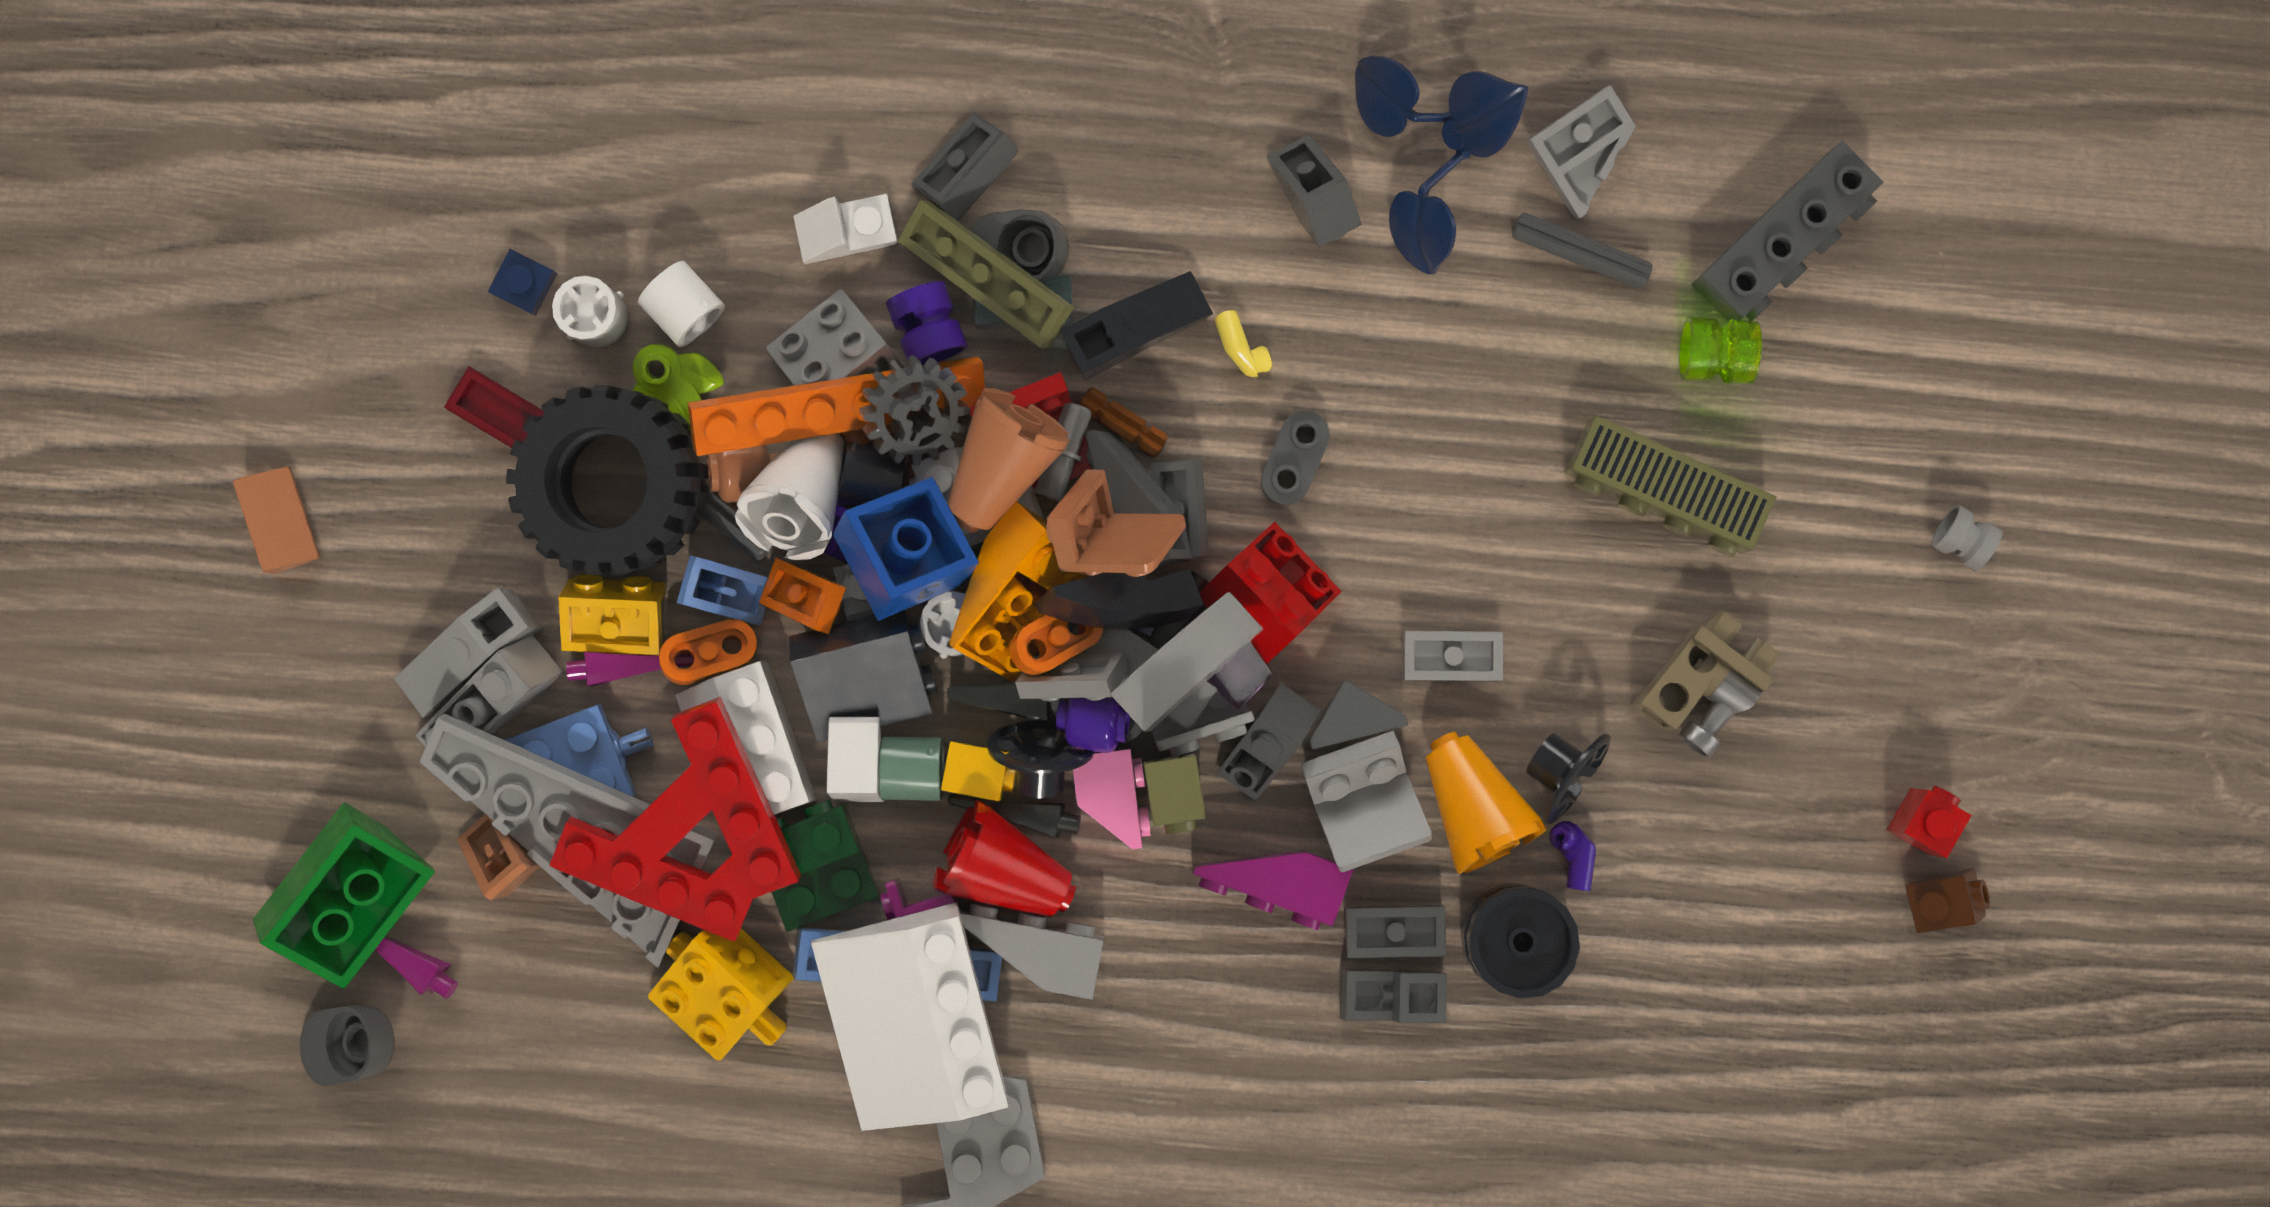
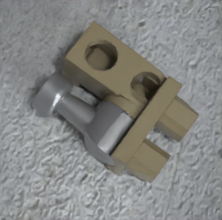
M1725 611L1716 612L1703 626L1690 629L1682 640L1683 642L1675 649L1666 664L1646 689H1642L1630 704L1663 730L1672 731L1679 728L1702 695L1705 696L1712 703L1700 723L1688 722L1678 735V738L1693 751L1707 759H1711L1720 746V741L1715 735L1736 712L1749 710L1753 707L1762 692H1766L1774 679L1768 674L1780 654L1776 649L1759 638L1753 639L1742 655L1731 648L1729 644L1742 625Z

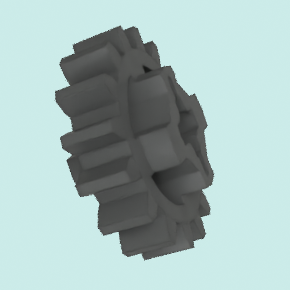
M911 355L905 368H901L895 360L890 361L891 374L887 377L877 371L873 374L879 384L876 390L871 388L863 389L862 393L871 402V405L859 408V414L865 421H868L862 429L869 440L875 439L873 445L881 455L889 451V455L895 463L900 464L905 455L908 454L914 466L920 465L922 454L928 453L936 461L939 459L937 448L943 444L945 447L953 450L955 444L950 438L953 432L965 433L966 427L958 420V416L970 413V408L964 401L960 400L967 392L959 382L954 383L957 378L956 375L948 367L940 371L941 366L933 358H929L924 367H922L921 362L916 356ZM938 388L944 397V409L936 404L940 396L936 392ZM884 413H888L893 418L890 424L893 429L892 433L887 431Z

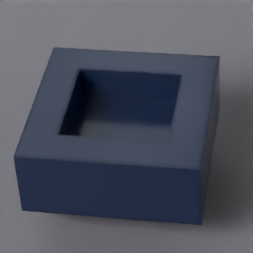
M509 249L488 292L536 316L558 273Z

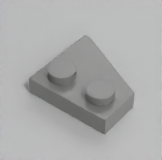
M1611 85L1604 87L1526 140L1527 145L1574 219H1579L1587 213L1590 208L1588 204L1600 183L1606 180L1615 164L1616 155L1621 148L1625 147L1636 127Z

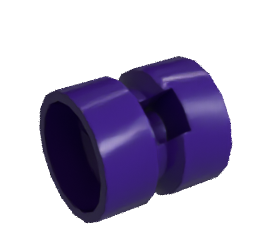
M944 281L918 285L896 294L885 302L894 328L903 331L905 334L899 342L907 362L909 356L915 355L921 362V365H925L929 358L935 359L938 363L968 348L959 321L949 317L954 307Z

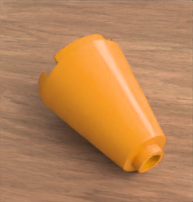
M1456 731L1441 736L1430 744L1432 752L1425 759L1453 865L1459 875L1463 872L1466 874L1480 869L1511 854L1510 850L1520 844L1519 839L1522 840L1525 846L1546 832L1547 828L1543 820L1469 735L1458 737Z

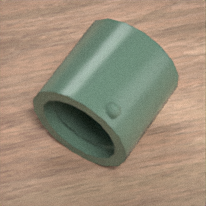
M882 737L879 759L881 800L941 801L943 796L941 786L944 776L943 738Z

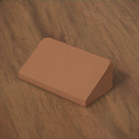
M287 466L233 480V485L263 572L277 574L321 559L291 467Z

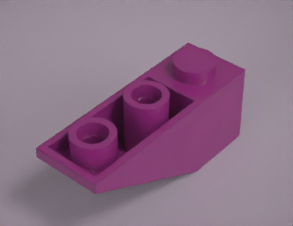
M1301 850L1194 864L1192 873L1201 877L1198 884L1200 887L1225 896L1228 888H1232L1247 894L1244 903L1270 913L1273 912L1275 905L1293 911L1292 921L1319 930L1321 922L1330 926L1334 925L1353 870L1340 872L1336 862Z

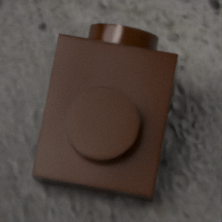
M1974 868L1965 869L1955 875L1913 881L1905 885L1917 933L1975 925L1986 916L1985 909L1990 908V896L1987 885L1983 879H1977Z

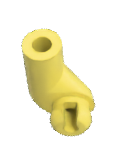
M1225 311L1215 317L1214 321L1224 350L1244 375L1258 377V373L1271 370L1272 361L1268 349L1264 346H1258L1250 350L1236 311Z

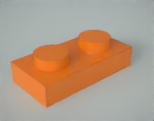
M776 557L759 603L809 628L829 634L834 619L839 613L846 587L792 562Z

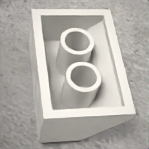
M759 661L713 677L675 695L681 712L721 696L774 815L817 800L769 662Z

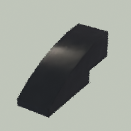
M1190 569L1147 580L1145 575L1132 577L1126 573H1100L1053 586L1035 602L1038 613L1067 622L1116 629L1149 628L1181 622L1204 605Z

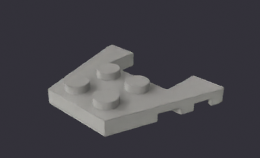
M1002 1074L1007 1093L1008 1108L960 1121L936 1123L950 1195L903 1204L901 1207H994L1045 1178V1169L1027 1077Z

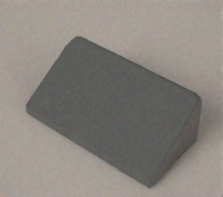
M974 112L911 185L927 200L959 221L1012 161L1018 151L1001 130Z

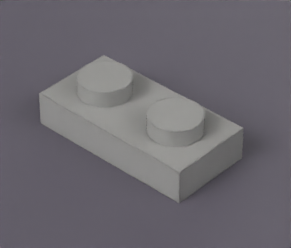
M1403 631V680L1503 681V632Z
M1124 653L1077 654L1041 675H1029L1021 672L1015 684L1020 699L1055 701L1060 698H1086L1095 701L1112 697L1110 693L1118 687L1127 673L1128 667ZM1033 655L1032 657L1038 659L1039 655Z

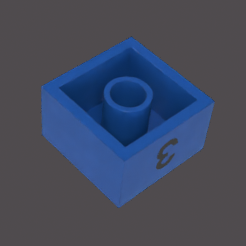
M933 477L844 511L833 533L878 621L965 585L979 563Z

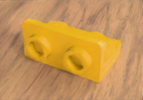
M581 574L568 579L558 597L561 651L659 655L663 645L661 602L666 594V583L652 581L646 576H630L623 580L603 579L600 575Z

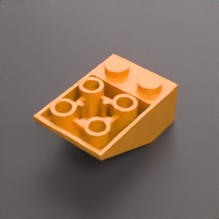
M1018 501L1001 517L984 539L977 559L979 563L973 571L949 641V645L955 650L1012 682L1022 672L1015 666L1010 656L1012 637L1018 630L1045 615L1038 613L1035 602L1053 586L1089 577L1082 575L1080 572L1059 571L1053 543L1048 540L1046 533L1047 520ZM1028 643L1027 650L1032 657L1039 649L1035 644Z

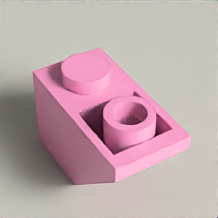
M1131 749L1114 750L1110 753H1095L1088 763L1073 769L1077 806L1131 849L1142 848L1141 837L1151 836L1147 806L1138 807L1135 788L1145 787L1142 758L1132 759Z

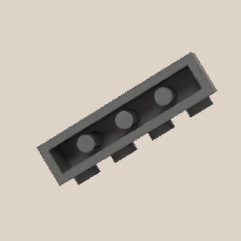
M1842 140L1715 260L1692 285L1731 325L1744 317L1752 322L1773 302L1767 296L1768 293L1779 283L1787 288L1807 270L1806 265L1802 261L1814 249L1821 255L1843 235L1837 227L1848 216L1857 221L1877 202L1871 194L1884 182Z

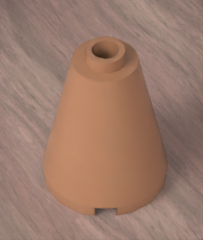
M984 388L977 399L947 502L958 525L973 533H976L979 529L990 530L1059 457L1070 441L1067 438L1069 434L1067 430L1054 418L1032 404L1029 405L1028 409L1012 404L1016 396L995 388Z

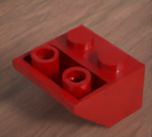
M1274 521L1230 561L1199 594L1203 604L1209 608L1227 592H1230L1262 626L1263 630L1245 648L1264 667L1294 640L1342 591L1296 544L1295 540L1285 533Z

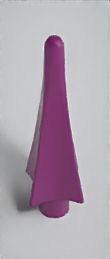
M584 651L585 660L566 662L568 681L587 679V686L591 687L661 670L659 655ZM679 654L675 658V664L678 667L692 666L694 663L693 657L689 654Z
M387 935L375 949L420 995L427 991L433 994L435 991L447 999L458 986L457 981L445 974L451 964L420 952Z

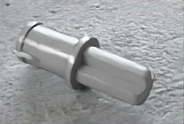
M1066 403L1063 406L1058 423L1069 433L1067 438L1070 441L1066 449L1039 477L1033 493L1058 502L1064 498L1075 461L1081 462L1082 459L1078 452L1091 417L1089 409L1074 403Z

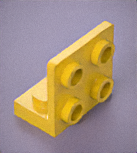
M742 928L735 942L702 930L651 990L648 998L715 1060L721 1061L762 1012L794 980V977Z

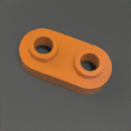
M1044 615L1014 634L1010 643V656L1015 666L1022 672L1029 675H1041L1096 644L1101 638L1104 628L1077 624L1079 626V634L1073 635L1068 629L1067 621ZM1028 643H1033L1038 647V659L1029 655L1027 650Z
M727 619L673 635L664 642L660 649L659 663L661 671L671 682L679 685H689L745 667L755 656L757 647L756 635L747 623L737 619ZM729 639L737 640L741 645V650L736 654H727L722 648L723 643ZM687 653L693 657L694 663L691 667L682 669L675 664V658L679 654Z

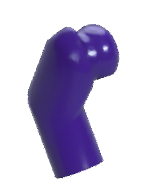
M1562 821L1551 828L1549 840L1570 862L1566 887L1591 891L1596 846L1577 824L1570 821Z

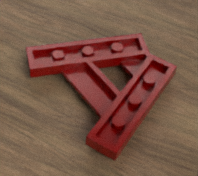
M720 696L679 712L671 718V722L691 765L619 835L570 817L564 826L549 867L735 942L753 899L798 882L801 873ZM711 810L732 853L712 874L666 856Z

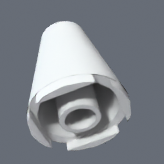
M838 433L789 441L741 493L736 504L738 510L735 514V520L743 534L758 547L769 552L773 545L786 550L787 553L784 558L793 560L812 559L824 552L832 537L845 452V443Z

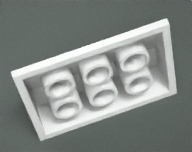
M957 902L811 940L861 1131L960 1121L1008 1108L1006 1088Z

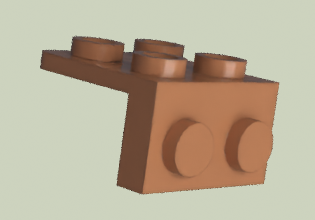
M1086 470L1047 517L1046 533L1048 540L1053 543L1060 572H1080L1086 576L1098 575L1100 573H1126L1128 576L1139 577L1151 573L1158 567L1186 528L1184 516L1181 514L1114 513L1105 470Z

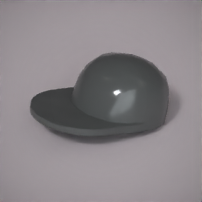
M1020 209L991 213L982 216L969 229L1041 283L1052 280L1063 270L1068 259L1069 243L1066 231L1056 218L1042 211Z
M350 1005L317 1011L305 1022L300 1037V1054L303 1066L309 1077L317 1084L323 1086L361 1081L381 1073L390 1064L395 1049V1036L387 1015L378 1008L366 1005Z

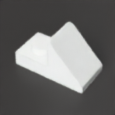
M887 194L840 204L836 197H831L793 216L804 264L899 244Z

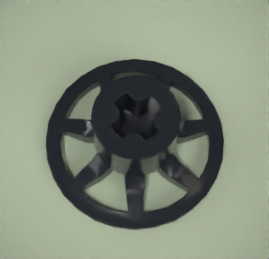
M1025 721L1004 726L996 730L989 737L987 743L988 753L996 762L1016 770V790L1032 798H1050L1061 794L1065 788V771L1085 765L1095 754L1092 751H1083L1082 753L1075 751L1068 746L1065 738L1060 743H1057L1060 733L1065 731L1057 730L1056 722ZM1032 729L1047 730L1043 739H1037ZM1017 732L1023 744H1021L1015 737L1006 735ZM998 747L1004 750H1010V752L1004 754L998 749Z
M1555 733L1551 734L1538 748L1528 764L1526 774L1555 793L1544 816V821L1547 824L1557 821L1573 805V803H1569L1567 793L1574 801L1580 796L1582 787L1577 781L1580 776L1592 777L1597 772L1608 752L1611 740L1610 735L1606 733L1598 737L1584 753Z

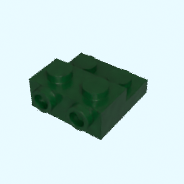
M830 799L803 810L806 819L790 826L787 825L785 817L777 820L801 873L798 882L771 892L786 932L881 896L846 804L834 808Z

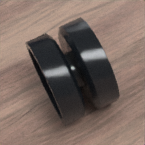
M1520 883L1498 885L1480 895L1466 912L1461 929L1463 954L1473 972L1498 992L1520 999L1544 996L1560 987L1574 970L1580 950L1578 926L1568 908L1551 894ZM1526 932L1522 937L1526 945L1522 949H1518L1513 944L1514 937L1518 933Z

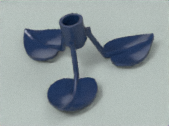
M1378 55L1364 57L1358 61V66L1356 67L1355 89L1358 110L1369 129L1380 136L1392 137L1404 131L1407 118L1413 122H1443L1442 138L1449 148L1456 150V154L1419 187L1418 195L1407 190L1399 192L1395 196L1389 212L1391 235L1400 253L1415 268L1426 274L1433 275L1437 273L1438 268L1449 257L1454 247L1456 223L1448 205L1436 196L1428 197L1429 191L1462 160L1470 158L1471 154L1483 158L1492 156L1503 149L1520 120L1528 94V87L1503 80L1487 72L1471 71L1462 74L1453 83L1449 94V111L1444 113H1420L1412 109L1419 99L1420 91L1411 72L1401 63L1391 58Z

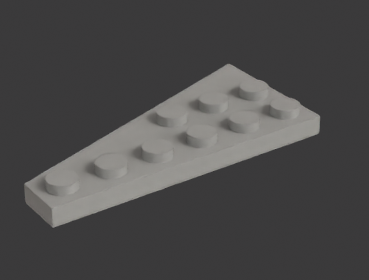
M443 713L440 715L433 727L420 763L465 802L471 801L493 820L492 825L504 836L507 834L511 835L529 851L526 855L584 905L590 904L612 923L611 928L624 939L629 937L647 953L645 957L659 968L666 954V949L678 927L679 919L549 867L564 826L570 817L619 835L650 804ZM696 825L666 856L703 870L718 834Z

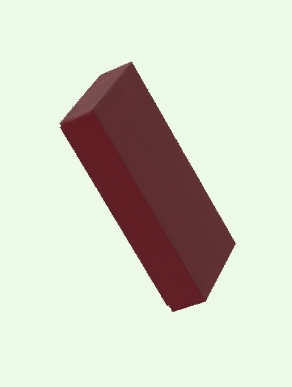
M470 366L466 369L443 407L512 448L515 440L525 441L528 433L523 430L522 426L530 416L541 417L545 414L541 408Z

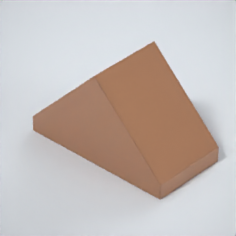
M484 814L458 837L457 841L483 896L491 901L510 895L540 866L526 855L529 852L511 835L507 834L504 836L492 825L493 820Z

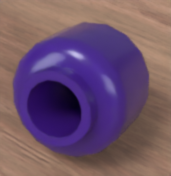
M1106 697L1095 701L1086 698H1069L1068 701L1059 702L1056 729L1065 731L1067 744L1074 750L1110 753L1116 749L1119 742L1125 743L1127 741L1131 717L1113 697Z

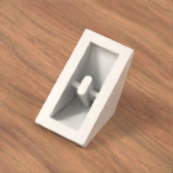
M879 717L829 718L827 794L835 802H884V800H881L879 788L881 747Z

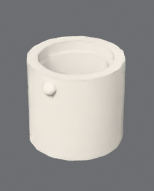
M679 261L661 272L643 290L638 299V304L678 347L686 346L700 337L716 322L725 308V304L685 261Z
M590 276L574 277L563 283L555 293L552 304L553 317L559 328L567 334L569 340L575 339L582 345L592 348L607 347L620 338L625 332L628 322L627 307L622 299L624 297L623 292L613 291L600 279Z
M950 591L929 600L922 610L920 619L922 636L927 644L939 653L942 659L947 658V656H964V654L949 645L965 597L964 593Z

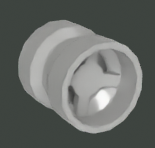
M1956 505L1940 523L1932 538L1931 545L1944 554L1955 552L1960 557L1961 563L1975 572L1980 570L1992 557L2002 539L2003 531L1989 522L1981 524L1977 521L1974 523L1973 513L1961 505Z

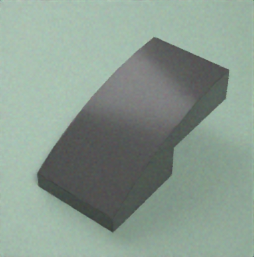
M1341 969L1340 1019L1345 1021L1446 1023L1447 973L1408 970Z

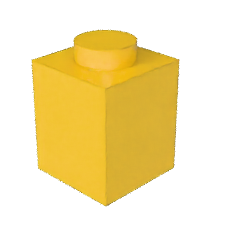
M950 741L941 790L994 801H1001L1004 791L1013 792L1016 770L996 762L989 755L987 747ZM1000 750V751L1003 752L1004 754H1007V753L1009 752V751Z

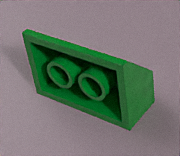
M343 802L253 918L259 942L266 948L345 989L432 877L435 870L386 826Z

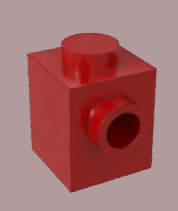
M1933 786L1931 791L1910 788L1886 830L1927 855L1948 858L1972 815L1958 807L1961 800L1957 796L1938 786Z

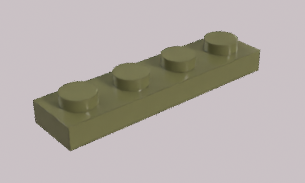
M920 199L897 240L1040 348L1050 349L1074 308L1070 303L931 201Z

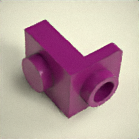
M899 878L886 882L887 892L881 894V901L887 920L958 903L957 897L941 894L908 905Z

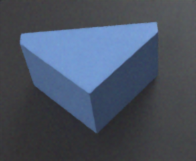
M690 555L677 603L761 626L766 606L760 604L759 601L768 577Z

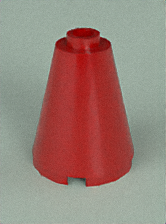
M978 799L974 801V809L968 807L957 823L943 851L947 855L946 862L949 863L947 869L944 870L937 867L932 884L933 889L942 894L1049 918L1054 916L1057 911L1064 913L1072 902L1076 891V886L1071 884V872L989 805Z

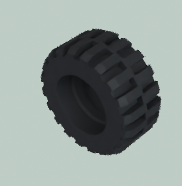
M595 385L593 389L584 387L566 391V398L553 397L541 405L545 414L541 417L530 416L522 426L523 430L528 433L525 441H514L510 455L518 457L516 469H507L506 484H515L516 496L509 497L508 501L511 512L522 513L525 519L518 525L526 539H536L539 542L536 545V550L547 559H558L560 567L571 571L587 572L590 575L633 574L637 570L651 569L662 564V557L665 555H675L684 546L681 540L685 534H694L700 521L694 518L697 507H706L708 493L700 492L701 480L709 479L707 464L699 463L693 449L692 436H689L686 431L689 427L686 420L680 414L669 411V405L657 398L646 396L641 392L609 385ZM602 435H618L630 440L641 454L647 473L646 491L640 507L627 522L612 528L593 525L582 515L575 503L571 485L572 472L578 456L590 442Z

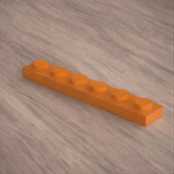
M971 357L938 363L941 366L940 371L948 367L957 377L954 383L959 382L965 388L967 394L960 400L964 401L969 408L975 406L978 397H980L985 388L982 360L979 357ZM891 370L879 373H882L884 376L887 377L889 374H891ZM874 373L688 402L693 449L697 456L862 429L868 421H865L859 414V408L871 405V402L863 395V389L871 388L876 390L879 384L873 376ZM938 388L936 392L940 396L936 404L944 409V397ZM884 413L885 425L891 424L893 418L888 413Z

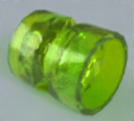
M1687 317L1683 325L1679 345V373L1681 379L1710 382L1716 375H1719L1723 383L1753 384L1758 375L1762 354V331L1759 322L1730 319L1725 327H1721L1716 318Z

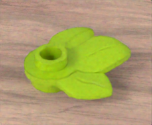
M655 343L642 348L633 360L632 370L637 381L633 391L641 392L646 396L657 398L668 404L669 411L680 414L689 424L686 431H691L688 402L701 401L700 394L715 390L724 384V379L717 367L699 353L677 354L671 347ZM657 360L664 365L665 373L662 377H655L649 372L648 366L650 361Z

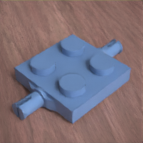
M601 703L506 739V741L630 796H634L637 793L628 773L627 756L654 747L652 738L633 744L634 741L651 735L647 727L620 738L609 725Z

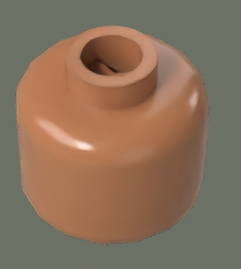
M762 445L708 454L706 464L710 492L717 491L719 497L725 502H738L741 493L771 462L777 453H768L767 446Z

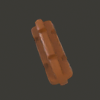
M1090 387L1079 402V405L1091 411L1092 419L1095 417L1101 419V425L1131 444L1135 441L1139 444V449L1151 457L1159 455L1167 442L1168 436L1166 433L1153 425L1149 428L1145 425L1146 421L1114 400L1110 403L1107 401V395L1094 387Z

